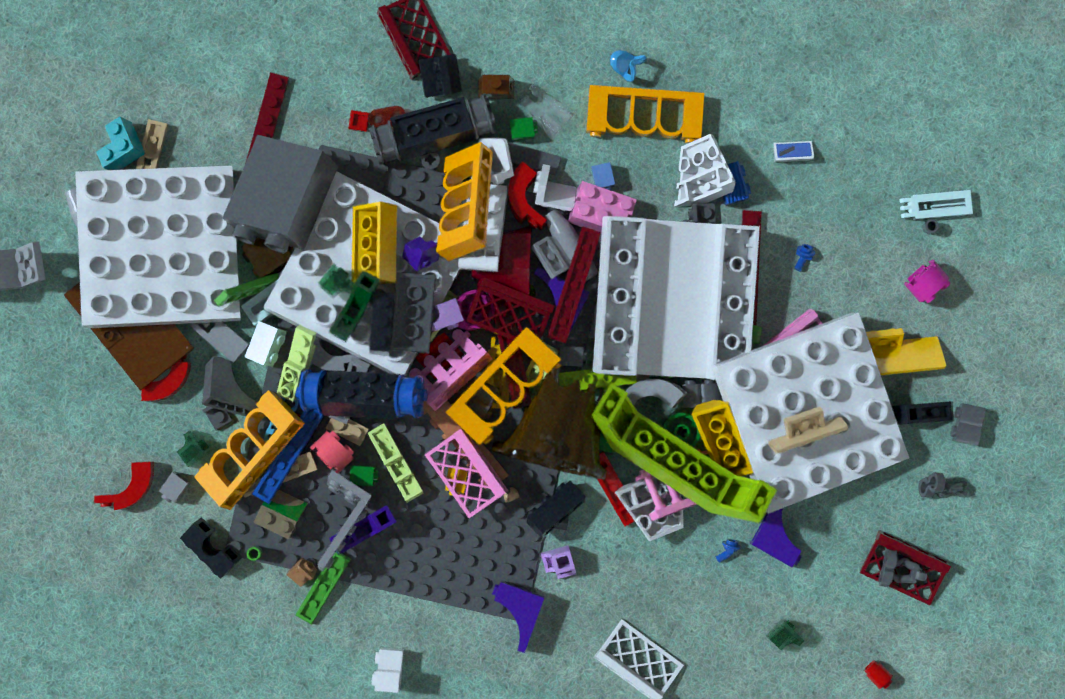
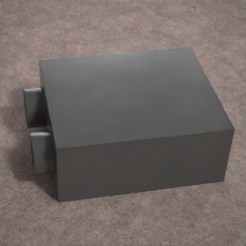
M257 135L222 218L235 228L232 236L244 243L253 245L256 238L266 240L265 246L280 253H286L289 246L304 250L338 166L322 150Z

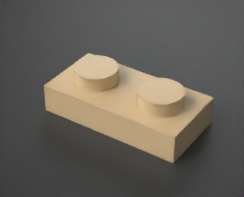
M331 418L326 429L334 431L337 435L361 446L369 430L351 419L345 424Z

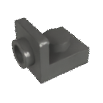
M714 203L692 204L691 209H688L689 220H692L694 223H715Z
M209 406L202 410L206 413L215 430L233 421L227 411Z

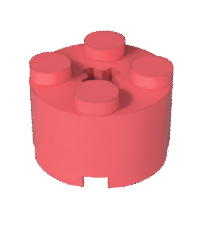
M326 431L310 449L312 451L316 449V455L330 469L334 467L336 469L335 472L339 474L354 459L352 456L354 452L348 445L343 446L339 442L340 437L334 431L330 433Z

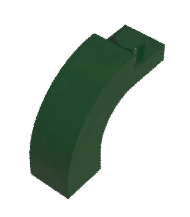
M364 270L361 272L353 285L344 308L329 330L331 335L347 342L368 309L380 279Z

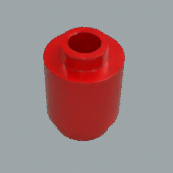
M873 660L864 669L866 676L879 689L882 687L886 689L893 682L891 680L893 675L880 662L877 663Z

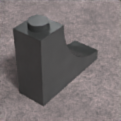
M213 356L205 366L202 405L245 417L250 411L258 408L257 402L248 397L236 383L232 373L231 361Z

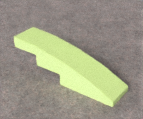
M382 424L368 432L372 443L405 501L408 503L423 494V490L386 425Z

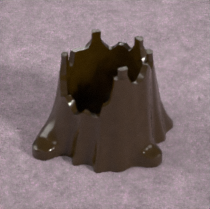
M552 368L551 374L545 376L538 395L533 398L530 406L525 408L522 419L512 436L506 441L494 442L491 451L522 460L526 463L540 465L565 473L605 479L607 469L601 465L599 453L601 430L592 414L606 391L600 390L596 401V385L589 384L586 392H581L579 380H576L567 387H561L558 380L560 369Z

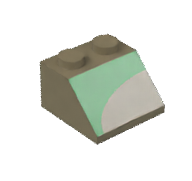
M278 490L270 504L263 502L253 523L282 537L291 539L308 503Z

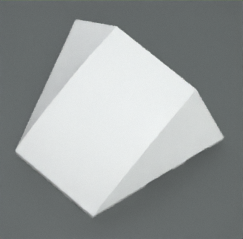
M712 134L681 147L679 162L681 175L680 182L677 183L676 188L679 189L678 200H675L674 206H691L695 203L705 204L733 192L736 182Z
M652 476L662 503H665L666 506L672 505V498L666 484ZM644 479L626 484L615 492L649 541L683 528V510L655 521L651 520L649 514L655 511L654 507L656 506Z

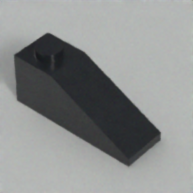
M951 401L891 406L898 425L952 421Z

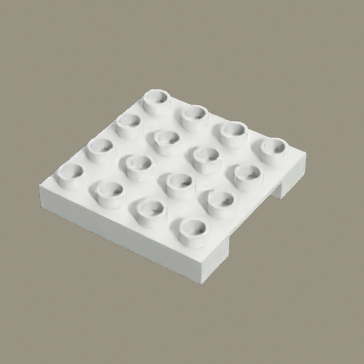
M232 166L75 172L81 315L84 329L241 321L239 300L222 306H218L214 301L225 289L239 285L236 238L232 236L235 228L222 218L234 192Z
M336 172L304 250L294 249L264 308L267 312L295 326L301 325L316 332L317 337L390 374H404L406 376L418 352L390 350L389 356L369 354L374 297L359 325L352 332L347 342L329 333L330 328L344 308L354 285L351 284L353 207L380 201L397 205L396 274L397 272L436 275L433 306L443 302L454 279H457L461 271L458 268L459 258L448 261L440 255L439 260L432 263L428 268L416 271L402 257L405 243L419 236L426 242L433 240L437 243V238L441 235L439 223ZM396 283L378 285L376 292L393 293L395 296ZM434 309L432 314V321L434 320L436 315Z
M603 216L593 372L600 374L655 375L716 380L711 368L712 365L751 351L759 226Z
M849 313L711 366L722 399L727 401L731 407L754 473L750 475V478L754 480L761 479L777 489L766 513L774 512L909 459L859 313ZM817 407L823 409L825 422L841 417L848 425V430L842 431L839 434L824 437L821 440L789 449L783 453L776 454L769 446L770 440L786 435L784 418Z

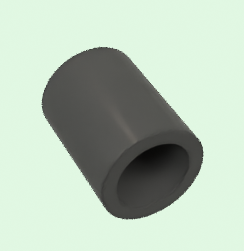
M930 219L923 224L922 229L926 234H932L939 229V223L934 219ZM928 223L933 224V231L928 229Z

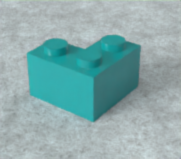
M118 117L105 125L111 143L96 151L104 169L121 170L145 155V151L131 121Z

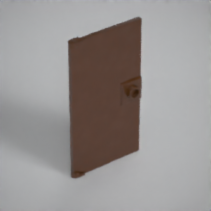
M79 282L66 292L64 296L82 317ZM175 324L90 328L140 391L194 349L193 345L189 343Z

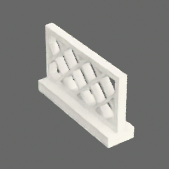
M622 619L594 656L596 660L649 699H662L664 693L684 666ZM622 625L629 630L630 638L619 639L618 630ZM640 638L644 641L645 649L635 651L633 639ZM630 640L632 651L621 653L620 641ZM617 642L619 654L611 655L605 650L609 643ZM657 650L660 653L661 661L650 662L649 651ZM646 651L647 663L637 665L635 653ZM632 654L634 665L626 666L623 664L622 655ZM672 661L678 666L673 673L666 674L664 662ZM661 663L663 674L653 676L651 664ZM648 665L650 677L642 678L638 673V666ZM664 677L665 685L661 691L654 686L653 678Z

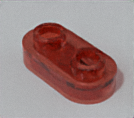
M400 106L375 109L369 113L368 122L371 127L372 125H375V127L388 124V120L395 113L405 114V110ZM376 117L382 118L380 123L374 121Z

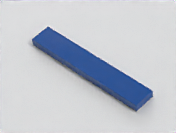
M310 409L308 412L303 411L300 419L305 424L272 461L252 493L254 496L268 504L271 503L323 419V413L315 409Z

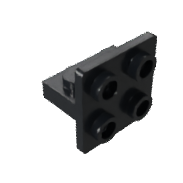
M456 54L419 60L424 97L445 96L462 91Z

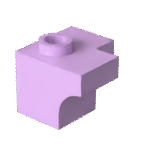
M456 298L433 306L436 315L431 326L432 332L445 327L448 330L459 326L458 322L463 321Z
M568 545L541 553L546 573L556 572L558 579L576 574Z

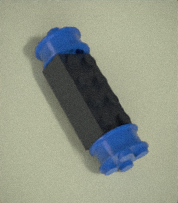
M306 369L301 373L300 386L296 389V397L299 398L301 409L304 412L315 409L327 416L398 420L399 417L402 418L404 415H413L414 418L422 417L424 401L428 398V390L424 389V378L421 375H417L415 378H408L404 374L322 370L320 373H316Z

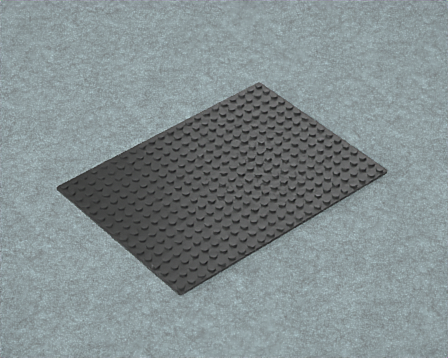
M325 145L319 147V150H322L338 166L336 172L440 223L441 218L445 214L441 209V201L447 192L443 187L444 172L431 171L396 161L386 162V166H384L383 164L380 165L378 158ZM466 178L461 183L468 181L471 178ZM526 191L525 196L528 204L541 216L544 217L557 209L535 204L537 193ZM507 198L503 233L530 226L527 219L522 224L517 221L511 212ZM467 199L463 200L459 205L466 203ZM557 209L568 221L571 211ZM464 221L457 228L463 226ZM547 223L542 230L532 227L531 246L547 236L552 237ZM571 224L577 234L580 235L582 227ZM600 234L593 256L598 274L585 282L583 289L590 293L568 335L566 343L547 338L556 310L555 300L549 287L541 279L534 276L537 267L543 270L545 268L531 248L529 296L554 305L541 341L559 350L558 357L560 356V346L583 347V352L586 350L598 297L602 234ZM461 269L449 290L456 296L471 290H477L479 279L472 277V270ZM568 270L557 277L565 280ZM518 306L514 308L518 319L526 316L523 307ZM537 313L531 316L535 326L542 323L544 316ZM528 317L519 321L522 330L526 327L528 329L532 328ZM279 318L277 328L286 331L285 341L280 347L276 363H274L273 367L268 366L261 396L268 390L277 394L283 366L289 358L297 327ZM492 318L490 321L491 326L496 329L494 318ZM515 323L516 331H517V335H518V334H520V332H519V329H518V327H517V325H516V323ZM447 327L442 328L438 331L434 339L442 333H445L450 338V340L454 342L455 340L453 339L452 334L455 330L460 328L455 327L450 330H448ZM482 328L468 331L471 334L469 339L475 346L479 343L487 353L488 350H491L492 337H496L495 345H499L498 336L495 333ZM321 339V344L328 354L332 356L350 354ZM459 346V350L463 353L460 358H463L467 353ZM520 348L526 373L532 359ZM416 357L406 374L408 378H410L409 373L412 369L417 368L420 371L424 369ZM312 362L309 367V369L312 370V372L320 373V371L324 370L314 365ZM370 364L368 372L388 373ZM487 365L473 377L475 381L487 369ZM560 366L559 373L581 371V367ZM430 374L425 376L432 385L438 380L434 379ZM509 393V403H512V402H511L510 393ZM285 400L290 408L295 406V401ZM299 404L295 413L301 415L303 410ZM491 408L490 410L493 411L489 422H485L493 423L501 416L502 410ZM428 413L423 414L419 418H414L413 415H404L402 418L399 417L398 420L350 417L351 420L368 428V432L382 424L386 425L424 493L408 503L405 501L372 443L368 432L361 446L339 436V442L343 446L348 445L354 452L352 455L354 459L339 475L350 481V466L375 467V471H378V482H374V486H358L372 495L370 503L365 509L367 513L363 518L387 505L396 520V523L343 552L351 560L339 580L515 620L512 613L505 606L494 601L495 596L492 593L495 585H500L501 581L531 591L543 539L526 523L527 514L532 508L541 506V502L546 496L553 495L558 470L526 463L522 460L491 451L493 443L489 441L485 445L486 448L509 474L502 482L509 492L510 487L515 488L520 498L505 503L504 495H502L471 518H468L454 496L449 495V491L445 490V483L425 456L426 453L444 441L442 437L443 431L440 428L437 430L429 421L432 418ZM324 415L311 436L314 443L326 431L331 432L326 429L331 419L329 416ZM264 417L258 425V433L263 440L271 422L267 417ZM514 429V430H513L506 438H504L502 441L508 440V439L512 436V434L514 433V431H515L516 429ZM252 440L250 441L246 458L248 463L260 450ZM451 442L448 450L454 451L456 447ZM314 449L311 453L318 470L284 482L279 490L308 503L292 538L287 539L253 523L264 501L254 495L248 497L243 495L235 505L226 546L229 544L244 559H248L247 551L249 548L258 546L262 549L263 554L261 558L255 561L291 569L303 557L313 563L317 569L315 575L319 576L321 570L318 569V563L331 544L329 538L340 531L357 504L349 503L344 499V495L341 493L336 494L328 489V476L332 470L336 471L334 467L330 469L316 455L317 450ZM436 451L431 455L435 462L443 463L444 452ZM447 453L446 464L456 465L458 456ZM463 457L460 459L459 466L467 468L468 462ZM445 467L444 471L446 477L448 474V467ZM477 473L471 474L470 482L480 484L478 481L480 476ZM470 485L468 496L479 497L480 487ZM483 488L481 498L491 499L495 496L489 488ZM467 498L466 506L470 512L477 509L478 500ZM252 549L251 555L257 558L258 551Z

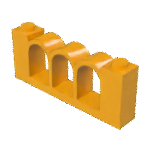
M590 85L586 133H590L591 137H601V134H605L606 131L613 135H622L631 129L637 136L648 137L657 130L662 137L667 139H674L681 135V140H685V143L689 144L700 139L702 136L704 93ZM608 97L630 98L629 122L625 127L616 129L609 125L607 121ZM635 99L657 100L656 121L654 127L650 130H640L634 124ZM662 101L683 102L682 126L676 132H667L661 126Z
M482 142L445 157L443 187L447 192L441 201V209L445 214L439 223L441 235L437 238L436 252L448 261L486 247L493 151ZM472 176V179L461 183L467 177ZM470 198L469 202L459 205L463 200ZM469 219L468 224L457 228L460 223Z
M526 327L446 413L479 445L482 443L486 445L494 437L492 435L494 430L491 427L500 425L506 418V407L519 405L525 397V387L530 388L538 385L543 379L544 371L549 374L552 368L559 369L561 359ZM519 348L539 366V376L531 383L522 382L504 365ZM500 368L520 386V396L515 402L506 403L502 401L485 385ZM481 388L501 406V416L496 422H485L467 405Z
M268 390L263 394L256 404L258 408L248 413L244 421V429H237L230 434L227 440V449H220L215 452L210 459V464L206 463L194 476L219 507L231 510L305 424L288 404L272 391ZM264 417H267L277 427V430L267 442L258 433V425ZM247 437H250L260 448L249 463L242 456L240 449L242 442ZM230 457L243 469L232 483L225 476L223 470L225 462Z

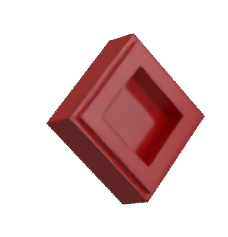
M351 110L348 129L368 132L370 113Z

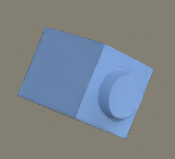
M610 162L591 166L594 185L612 191V187H615V181Z

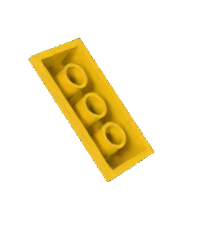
M380 201L353 207L351 284L356 282L363 270L380 279L379 285L396 283L397 205Z
M711 400L696 405L692 416L710 459L737 476L753 473L729 403L727 401Z

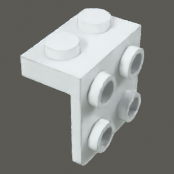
M480 138L478 142H482L493 151L491 182H493V185L504 183L505 179L514 176L507 140L504 138Z
M543 164L542 171L537 172L533 191V193H537L535 204L543 207L557 208L562 211H572L577 188L547 181L550 165Z

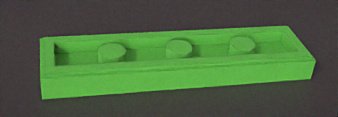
M274 273L225 289L214 301L218 306H222L260 293L278 280L279 275Z
M336 552L332 557L335 561L329 569L325 568L323 572L321 571L297 611V617L311 625L313 624L351 558L343 553L338 555Z

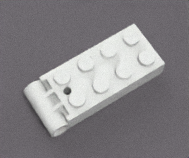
M490 185L486 247L459 257V269L498 272L508 186ZM469 219L464 221L463 225L468 224Z

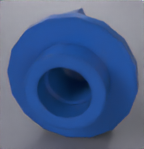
M802 244L797 247L796 255L800 256L794 267L795 270L801 271L806 261L813 259L816 252L812 246Z
M727 539V541L722 542L726 551L715 557L720 563L732 556L741 546L738 545V541Z

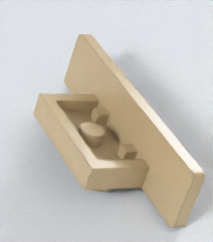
M817 407L784 418L786 435L770 440L769 446L776 454L783 453L789 449L821 440L824 437L839 434L842 431L848 430V425L841 417L825 422L823 409Z

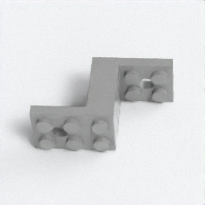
M31 242L17 249L0 250V291L19 290L46 280L40 242Z

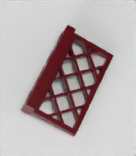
M398 0L387 6L379 7L377 15L410 79L413 80L421 75L420 67L417 63L419 56L432 58L436 48L444 50L446 55L451 53L424 1L418 0L420 5L418 10L407 7L410 0ZM395 7L404 9L402 17L393 16L391 9ZM406 10L416 14L414 23L403 19ZM418 15L428 19L427 27L416 24ZM401 23L412 26L410 35L401 32ZM414 27L425 30L423 39L412 36ZM427 31L436 35L437 40L435 44L425 41ZM410 39L421 43L418 52L410 49ZM423 44L434 47L431 56L420 53Z
M485 277L479 279L478 288L465 322L514 341L523 331L519 321L528 317L532 326L529 330H533L535 335L541 340L554 305ZM481 291L488 293L491 302L482 305L479 299ZM501 299L505 300L509 309L502 312L499 311L496 301ZM493 304L497 314L488 318L483 307ZM518 306L523 307L526 316L520 319L517 318L514 312V308ZM481 309L485 318L480 322L472 319L474 311ZM511 311L515 321L506 325L501 314ZM536 313L544 316L542 323L535 326L531 317ZM496 316L499 317L502 327L498 329L493 328L489 321ZM516 323L520 334L515 336L510 335L507 329L508 326Z
M878 530L876 539L862 565L860 573L879 581L877 576L881 571L879 560L884 559V555L876 556L875 550L878 544L886 547V549L895 550L897 554L912 559L910 561L920 563L925 573L933 570L940 572L937 580L930 582L927 576L926 580L928 583L916 586L915 583L914 587L908 590L904 589L901 583H899V586L895 585L897 582L894 580L889 585V587L930 606L946 573L951 568L950 563ZM877 562L880 570L875 573L865 571L868 564ZM904 565L897 566L894 569L895 574H898L896 569L903 567ZM929 586L931 593L928 599L920 596L918 589Z

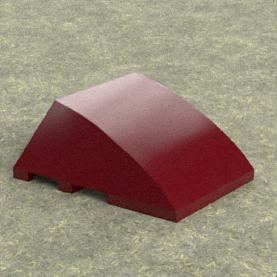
M527 226L503 233L498 272L472 270V277L476 279L485 277L529 295L532 227Z

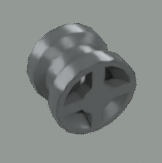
M433 152L422 155V166L427 170H436L440 166L438 153Z

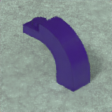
M388 506L382 507L355 523L354 525L357 528L351 537L346 536L344 539L346 544L341 552H337V554L340 555L396 523ZM335 534L334 536H332V537L329 538V540L331 541V543H332V541L334 540V538L336 537L337 534Z

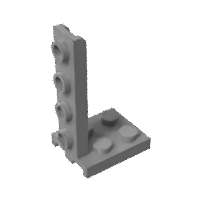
M333 470L327 479L328 489L336 494L341 493L345 496L344 499L353 505L356 503L357 505L320 559L318 569L322 572L325 568L329 569L335 561L332 557L336 551L341 552L346 544L344 539L347 535L351 537L357 528L354 524L358 519L362 520L367 513L365 509L370 503L369 501L372 496Z

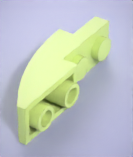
M301 325L296 327L289 358L283 366L277 395L289 401H295L296 389L300 386L301 373L309 369L316 345H314L316 332Z

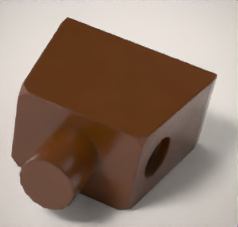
M482 75L478 80V98L483 94L484 96L488 95L489 99H514L515 80L510 75Z

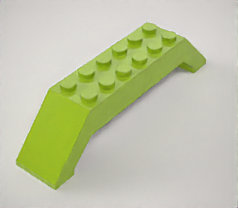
M613 383L609 385L592 417L612 450L710 513L756 523L762 520L777 489L761 479L754 480L741 477L728 471L637 412L628 398L627 392Z

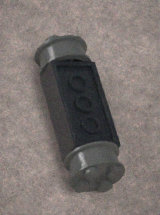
M481 94L480 98L470 101L466 98L465 102L464 97L394 116L388 120V124L378 127L372 125L369 131L373 139V146L379 164L386 166V162L396 159L401 161L402 158V161L475 141L476 138L479 139V136L492 133V135H495L494 132H497V127L488 95L484 96Z

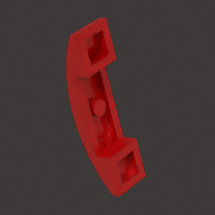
M604 451L600 453V463L607 469L605 479L597 478L624 527L633 523L634 519L615 494L623 485Z

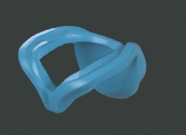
M617 50L612 53L610 64L613 70L620 74L627 82H632L636 76L635 66L643 64L647 57L644 55L634 56L629 52Z

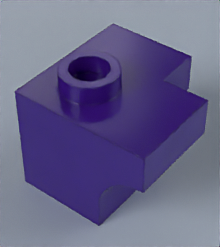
M419 236L405 243L402 257L416 271H419L423 268H428L432 263L438 261L440 254L436 252L437 243L433 240L426 242Z

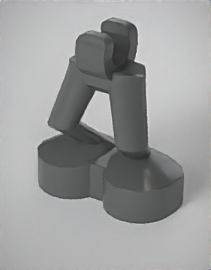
M934 472L919 481L918 489L921 497L931 498L935 492L938 497L952 494L963 497L968 494L967 491H962L963 487L967 486V482L960 481L949 484L945 481L943 473Z
M886 549L883 566L879 574L878 582L880 586L889 587L893 580L897 583L913 584L916 583L917 579L926 581L927 573L924 570H920L918 564L905 557L898 560L897 551ZM904 565L911 572L908 575H898L894 573V569L897 566Z

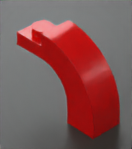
M522 161L513 172L514 176L511 177L509 182V207L518 222L522 224L527 219L531 227L542 230L546 226L547 220L528 204L525 196L529 186L536 180L537 173Z
M187 355L172 366L165 378L153 381L141 390V401H160L176 394L184 386L190 374L191 363L184 362Z
M154 461L131 463L132 478L129 486L119 494L94 496V503H100V507L112 506V502H114V510L128 508L138 503L148 493L152 485Z

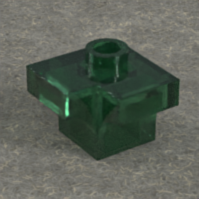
M333 263L326 274L320 279L318 285L334 299L341 292L351 294L354 283L348 278L349 274L343 268H338Z
M189 430L184 434V446L177 453L187 467H192L209 454L207 451L209 446L203 439L199 440L193 430Z
M781 619L766 635L781 651L789 644L800 646L804 642L794 631L796 627L789 620L785 622Z

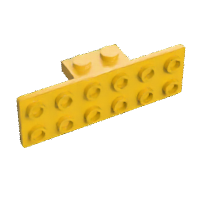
M902 328L866 332L880 375L946 368V362L937 336L903 340L904 332Z

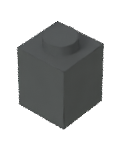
M560 346L559 358L561 361L559 364L566 367H582V364L586 363L587 352H583V347Z

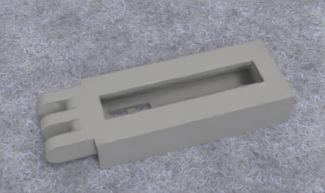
M209 322L202 323L205 327L200 323H191L190 327L233 363H236L250 345L224 322H212L215 326L210 332L205 328L210 325Z

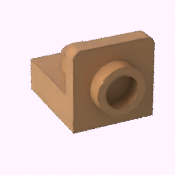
M302 557L286 575L301 587L308 580L314 578L317 569L313 563Z

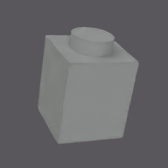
M172 472L159 492L163 494L161 497L167 502H178L191 483L178 473Z

